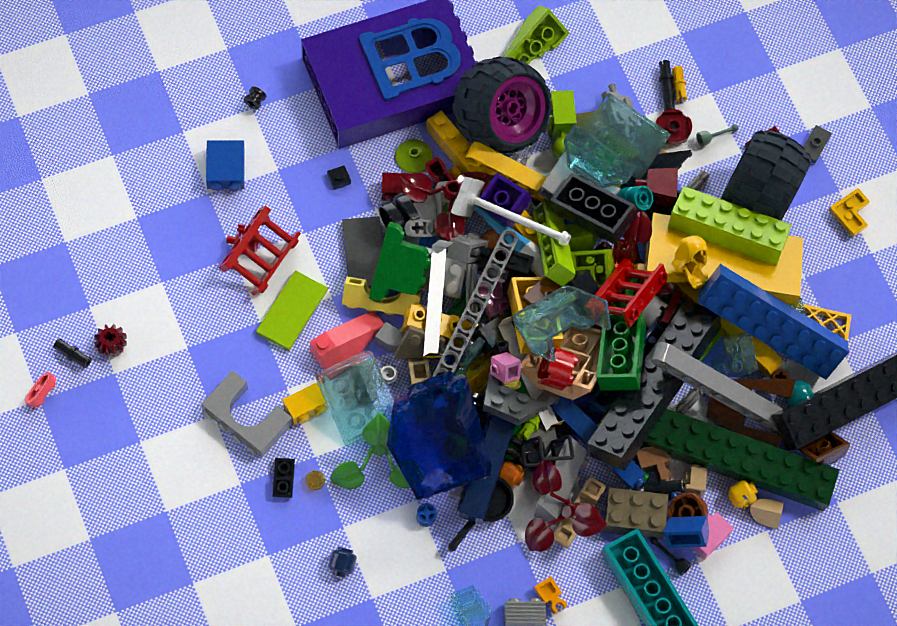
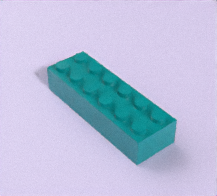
M638 528L603 547L601 555L645 626H699Z

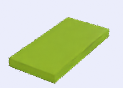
M295 270L256 330V334L290 351L326 295L328 287Z

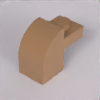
M654 447L638 450L634 456V461L644 472L654 471L657 482H661L662 479L671 480V473L667 468L671 463V458L665 451Z

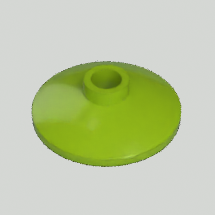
M411 139L399 145L395 158L402 170L408 173H420L426 170V163L432 160L433 155L430 147L425 142ZM411 152H417L418 154L412 155Z

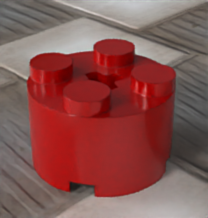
M549 346L545 351L548 352L546 358L542 357L537 378L541 380L538 383L562 391L566 385L571 386L573 382L572 370L577 365L578 356H575L572 352Z

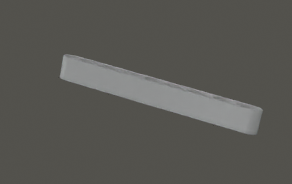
M505 230L501 234L446 346L444 355L441 357L432 375V382L436 387L442 388L449 383L517 243L518 236L513 230ZM503 237H512L513 243L506 244ZM502 253L505 256V260L498 261L495 258V254ZM494 270L497 275L496 278H489L487 271ZM478 288H487L488 295L483 296L479 294ZM477 304L480 307V312L473 313L470 310V305ZM468 321L472 328L464 330L461 323ZM454 339H461L463 346L461 348L455 347L453 345ZM446 356H452L455 360V363L453 365H447L444 361V358ZM438 373H443L446 376L444 383L436 380Z
M665 342L657 343L651 360L654 365L780 435L771 415L783 408L671 344Z

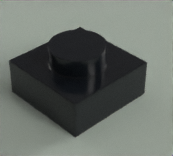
M345 165L327 171L334 190L351 184V179Z

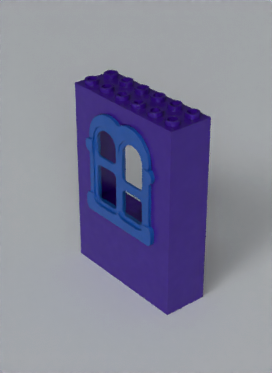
M426 0L301 39L302 60L339 149L426 122L427 119L441 110L445 115L453 113L452 104L455 99V95H453L455 87L459 85L460 77L466 70L472 69L473 64L478 61H475L473 57L474 51L472 46H468L466 32L460 28V19L453 12L454 6L451 0ZM421 28L433 30L437 36L436 42L429 47L418 49L411 32ZM403 35L410 52L388 60H381L375 43ZM432 53H440L446 57L448 65L443 71L425 77L419 76L413 62L416 58ZM405 63L412 80L393 86L385 69L393 65Z

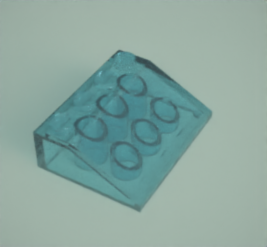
M608 93L577 139L636 179H641L671 133L611 93Z
M365 350L314 375L345 446L364 440L362 436L364 427L378 413L386 417L393 428L403 423L371 351Z

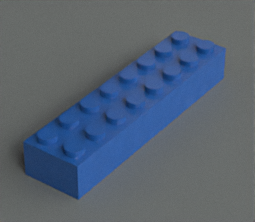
M722 264L716 268L698 292L699 304L825 380L849 353L847 340Z

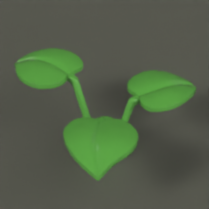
M378 413L363 429V439L372 447L369 448V453L362 466L359 468L353 461L341 463L333 470L330 477L332 483L346 489L360 487L365 480V476L361 471L364 470L372 453L377 456L387 455L390 467L393 470L389 474V480L395 486L412 488L424 482L422 471L416 463L405 460L399 462L396 467L394 466L388 446L394 443L396 432L392 424L381 413Z

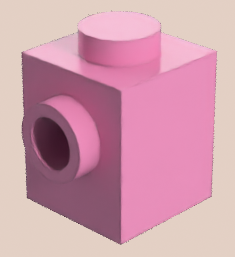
M508 352L492 356L490 374L503 383L520 379L521 360Z

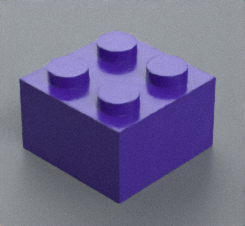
M496 173L480 199L521 216L532 197L526 190ZM482 208L483 210H485L486 212H488L489 214H491L492 216H494L510 228H512L516 223L515 221H512L508 218H505L501 215H498L494 212Z

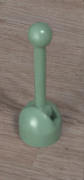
M733 124L730 128L712 134L708 131H701L696 134V139L702 147L708 145L712 137L730 131H737L739 127L737 124Z

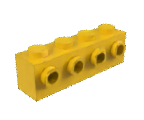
M411 304L406 310L402 331L406 332L409 325L426 330L427 308L420 304ZM441 312L440 336L445 337V345H447L460 317L456 315L449 316ZM468 321L461 323L464 330L472 328ZM472 337L465 351L474 353L479 347ZM456 338L453 340V345L460 348L463 346V342L461 339Z

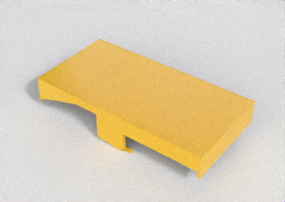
M653 213L651 219L652 236L647 242L645 264H635L634 270L653 272L662 263L667 273L668 279L666 282H688L685 273L676 272L671 263L675 258L679 242L683 238L692 235L668 227L671 215ZM788 235L777 266L704 240L707 245L708 254L707 263L702 268L708 273L707 280L716 268L722 264L784 303L794 304L796 309L801 295L802 237Z

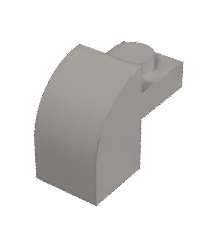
M385 322L375 336V344L388 352L395 353L406 332L402 331V326L398 330Z

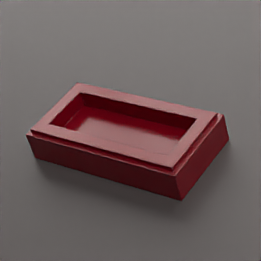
M675 290L660 323L665 329L682 296L680 291Z

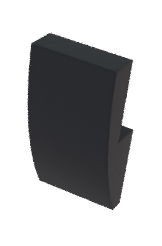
M275 458L272 497H293L295 459Z

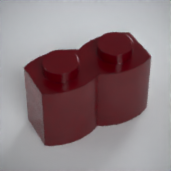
M436 157L426 163L428 175L435 185L439 182L454 180L453 176L447 172L446 166L440 158Z

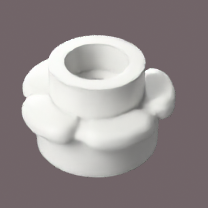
M392 366L383 367L378 374L379 379L384 384L394 383L398 376L396 375V369Z

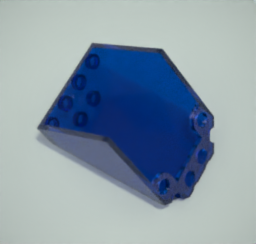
M448 371L439 376L437 375L413 384L408 388L409 392L407 394L399 396L394 400L386 445L417 501L424 498L428 499L435 494L445 493L453 488L466 486L473 481L484 480L491 476L492 463L466 375L460 374L456 376L454 372Z

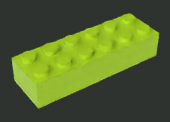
M683 186L672 210L668 227L692 236H699L706 241L776 266L792 224L759 214L753 210L750 211L739 205Z

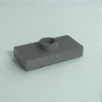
M818 125L814 127L803 146L805 152L811 155V162L814 164L832 135L831 132Z

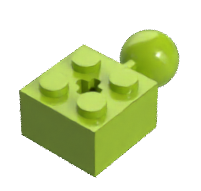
M573 90L551 91L552 114L549 116V123H547V134H550L551 141H554L552 153L557 159L564 152L573 156L576 147L572 140L577 124Z

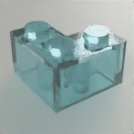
M747 332L734 334L723 339L726 355L719 356L710 361L714 370L728 378L749 375L759 370L752 337Z
M474 585L451 593L450 600L461 626H488L492 610L489 603H485L479 589L476 590Z

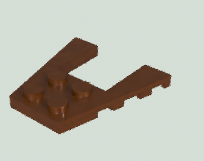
M732 379L751 391L754 389L790 399L796 379ZM710 398L706 418L735 433L779 448L781 442L780 435L745 427L746 416L718 400Z

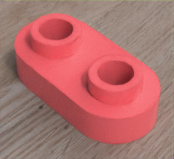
M50 372L40 376L25 397V403L31 408L41 406L48 392L55 387L56 377Z

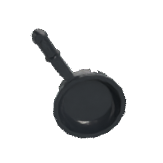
M500 477L495 486L484 522H495L503 519L510 513L514 505L512 488ZM468 521L460 532H457L455 538L448 544L450 552L457 549L458 545L474 527L475 522Z

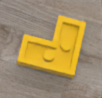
M857 188L830 206L829 211L853 238L868 226L857 212L869 205L870 201Z

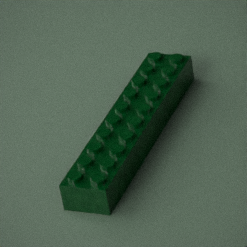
M670 409L665 410L641 446L643 448L654 447L663 450L669 457L691 465H701L702 468H707L708 471L736 481L746 480L748 483L753 482L756 488L824 511L830 505L840 469L817 463L809 458Z

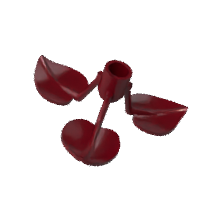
M466 172L459 175L456 181L451 180L447 182L446 186H441V188L431 191L433 183L428 175L423 173L401 175L400 184L402 191L411 201L423 203L428 195H434L443 191L444 197L450 200L448 213H440L434 221L436 232L448 242L451 238L463 235L465 230L464 217L451 213L454 199L458 196L464 177L485 182L479 198L487 188L489 174Z
M642 210L636 211L637 218L623 235L625 240L629 242L634 241L636 257L631 259L633 268L637 263L645 264L640 258L641 255L639 254L637 242L647 243L652 236L651 221ZM640 278V284H643L644 279ZM673 282L664 283L656 295L673 293Z
M540 462L532 477L535 490L541 495L550 493V496L564 502L565 505L561 509L562 517L552 520L547 524L540 517L534 518L528 523L525 530V541L528 549L538 552L548 550L554 543V532L549 526L562 520L574 519L572 523L573 531L582 537L593 536L605 529L608 524L592 504L571 503L569 499L566 500L554 494V492L559 491L562 487L561 475L552 462Z

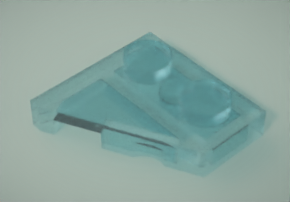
M478 337L475 342L471 341L467 345L466 351L461 357L462 360L450 380L454 383L459 381L477 359L485 340Z

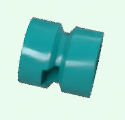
M647 186L624 187L618 193L619 197L635 204L636 211L647 210L653 203L652 191Z

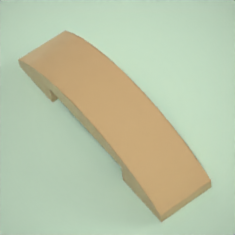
M590 476L574 503H590L595 507L607 486ZM574 519L562 520L554 531V541L566 549L569 548L577 536L572 528Z

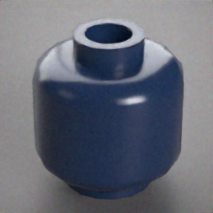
M338 547L337 550L331 552L328 567L334 571L333 575L345 578L346 574L354 572L357 556L353 554L354 550Z

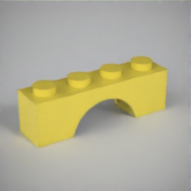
M347 277L344 284L342 305H346L348 308L359 307L365 308V310L370 312L382 311L387 315L399 314L405 317L406 310L411 304H420L422 290H418L413 295L399 292L395 296L384 297L382 300L376 301L369 299L371 290L365 279Z

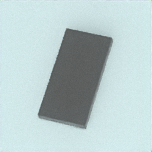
M380 216L342 219L348 277L365 279L369 289H371L383 245Z

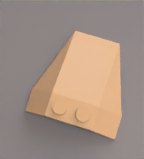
M570 321L561 328L563 341L560 349L572 352L575 356H578L577 365L572 370L574 378L571 386L566 385L565 389L561 391L538 383L541 380L537 378L542 357L546 358L548 353L527 354L521 363V372L538 389H545L556 395L574 400L589 393L597 382L596 376L602 330Z

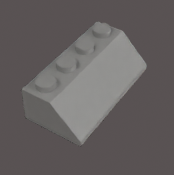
M573 438L574 459L557 460L554 465L562 478V487L559 491L554 492V494L570 501L574 494L571 492L573 485L577 487L581 478L578 473L580 469H585L588 458H585L587 450ZM568 439L565 440L559 456H570ZM550 493L541 495L534 517H540L545 522L562 517L561 509L565 503L550 496Z

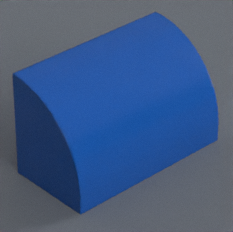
M707 516L669 517L663 532L668 548L706 547L709 538Z

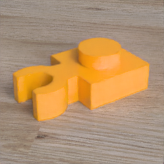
M551 576L534 586V590L542 602H546V604L551 603V611L555 615L558 614L557 604H560L563 609L567 608V603L559 598L562 592Z

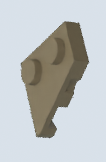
M409 325L394 353L395 358H422L424 354L425 330ZM439 336L438 354L446 342L445 337Z

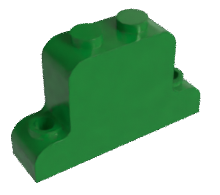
M390 222L387 226L369 299L382 300L384 297H388L390 289L413 295L418 292L420 287L424 288L427 277L424 276L425 269L429 270L432 260L428 258L429 251L423 246L403 241L405 232L401 225Z

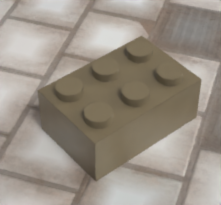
M609 488L606 495L604 521L608 525L603 529V533L626 535L638 528L645 538L656 537L657 539H663L667 520L668 494Z

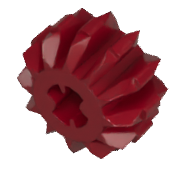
M114 323L111 328L107 324L104 325V330L98 328L99 334L94 335L96 340L94 345L96 348H99L98 352L100 354L105 352L107 357H109L110 353H113L116 357L117 351L123 353V347L127 346V341L125 340L127 335L123 333V328L119 327L116 329Z

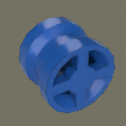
M430 503L420 505L417 509V522L423 527L433 525L436 521V508Z

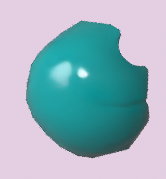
M797 380L795 381L791 399L784 397L786 404L790 406L813 394V391L807 382Z

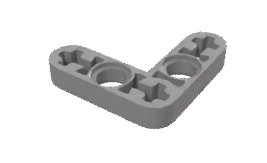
M449 181L439 182L435 190L441 188V186H446ZM443 191L435 194L436 217L440 213H444L442 209L444 204H447L449 207L450 200H443L445 198ZM435 219L409 220L405 224V233L409 237H441L434 228ZM429 223H431L434 228L432 233H429L427 230V226ZM412 226H421V230H412Z

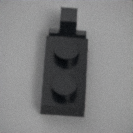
M483 246L480 252L481 257L489 260L494 248L490 249ZM513 250L504 269L528 276L535 259L533 256ZM502 253L495 254V258L498 261L505 260V256Z

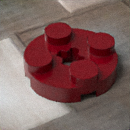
M665 110L656 120V135L663 144L679 145L685 143L692 132V121L680 110ZM671 124H674L678 129L672 130L669 127H671Z

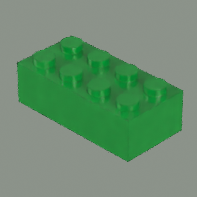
M643 312L631 327H627L624 316L603 314L596 376L601 391L640 390L646 331Z

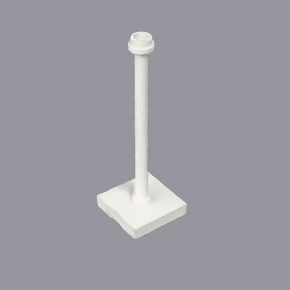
M464 177L451 213L471 218L474 211L473 207L477 205L557 239L560 245H568L571 239V235L568 232L560 233L480 199L479 196L485 182Z

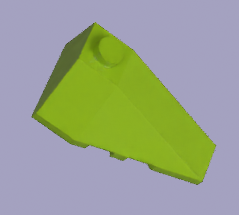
M538 5L527 17L503 57L518 59L530 64V61L545 55L544 53L548 50L558 47L570 32L549 8Z

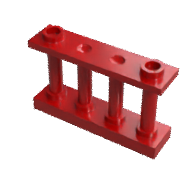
M266 205L259 208L218 267L223 272L234 269L255 286L251 292L252 295L263 293L268 288L269 284L267 282L289 250L298 244V237L301 234L297 231L290 236L271 221L268 216L271 209ZM261 225L267 226L286 242L281 250L259 234L258 229ZM250 240L257 241L276 256L271 265L249 249L248 243ZM240 255L247 256L266 271L260 280L239 264L237 259Z
M624 258L586 305L590 320L598 322L604 313L624 316L627 327H631L660 288L666 283L668 278L664 264L660 263L653 272L634 270L631 260ZM633 277L647 279L644 284L629 282ZM623 289L638 291L635 296L620 294ZM614 301L628 303L625 308L610 306Z

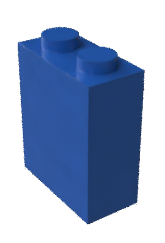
M207 140V189L214 191L221 189L233 191L245 189L244 140Z

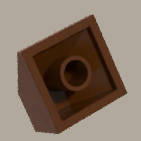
M830 432L797 450L817 463L832 464L845 457L850 448V443L837 434Z

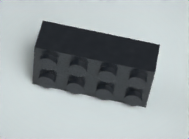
M572 172L550 200L553 213L614 245L619 242L637 218L635 204Z

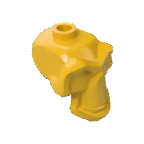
M699 236L683 238L679 242L675 258L671 263L676 272L685 273L688 283L694 289L703 287L708 278V273L702 268L707 263L708 254L704 239Z

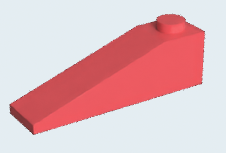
M375 311L368 312L330 329L309 341L310 351L330 380L349 369V361L355 360L360 356L363 349L371 343L384 323Z

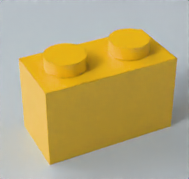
M317 382L282 399L283 408L292 417L293 425L303 424L310 417L321 415L328 409V400Z

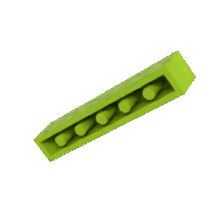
M543 199L532 211L534 222L560 233L566 231L563 217L553 213L551 202ZM536 231L545 276L564 287L573 280L576 274L569 243L568 245H560L559 240Z

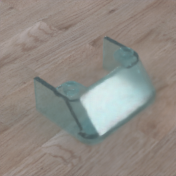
M573 286L561 287L513 315L514 325L530 351L552 362L556 361L552 338L568 328L574 326L581 330H586L596 324L608 330L611 329L608 301Z

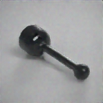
M656 537L650 539L652 545H656L675 562L674 568L678 574L683 576L690 569L692 564L688 560L674 557L658 542Z

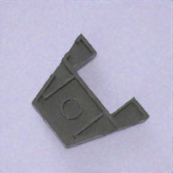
M489 371L483 411L513 424L520 425L535 417L537 412L547 410L551 404H558L560 396L544 389L535 400L527 394L516 392L508 386H502V381L492 376Z

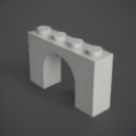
M564 152L537 193L550 202L571 172L617 196L621 189L607 182L603 176H599L591 171V168L578 162L574 156Z
M232 370L201 403L202 413L207 419L216 421L217 426L222 431L231 433L232 438L237 443L245 444L247 450L252 455H258L262 458L292 425V417L276 406L257 425L243 426L237 423L230 414L235 402L246 392L248 384L246 380Z

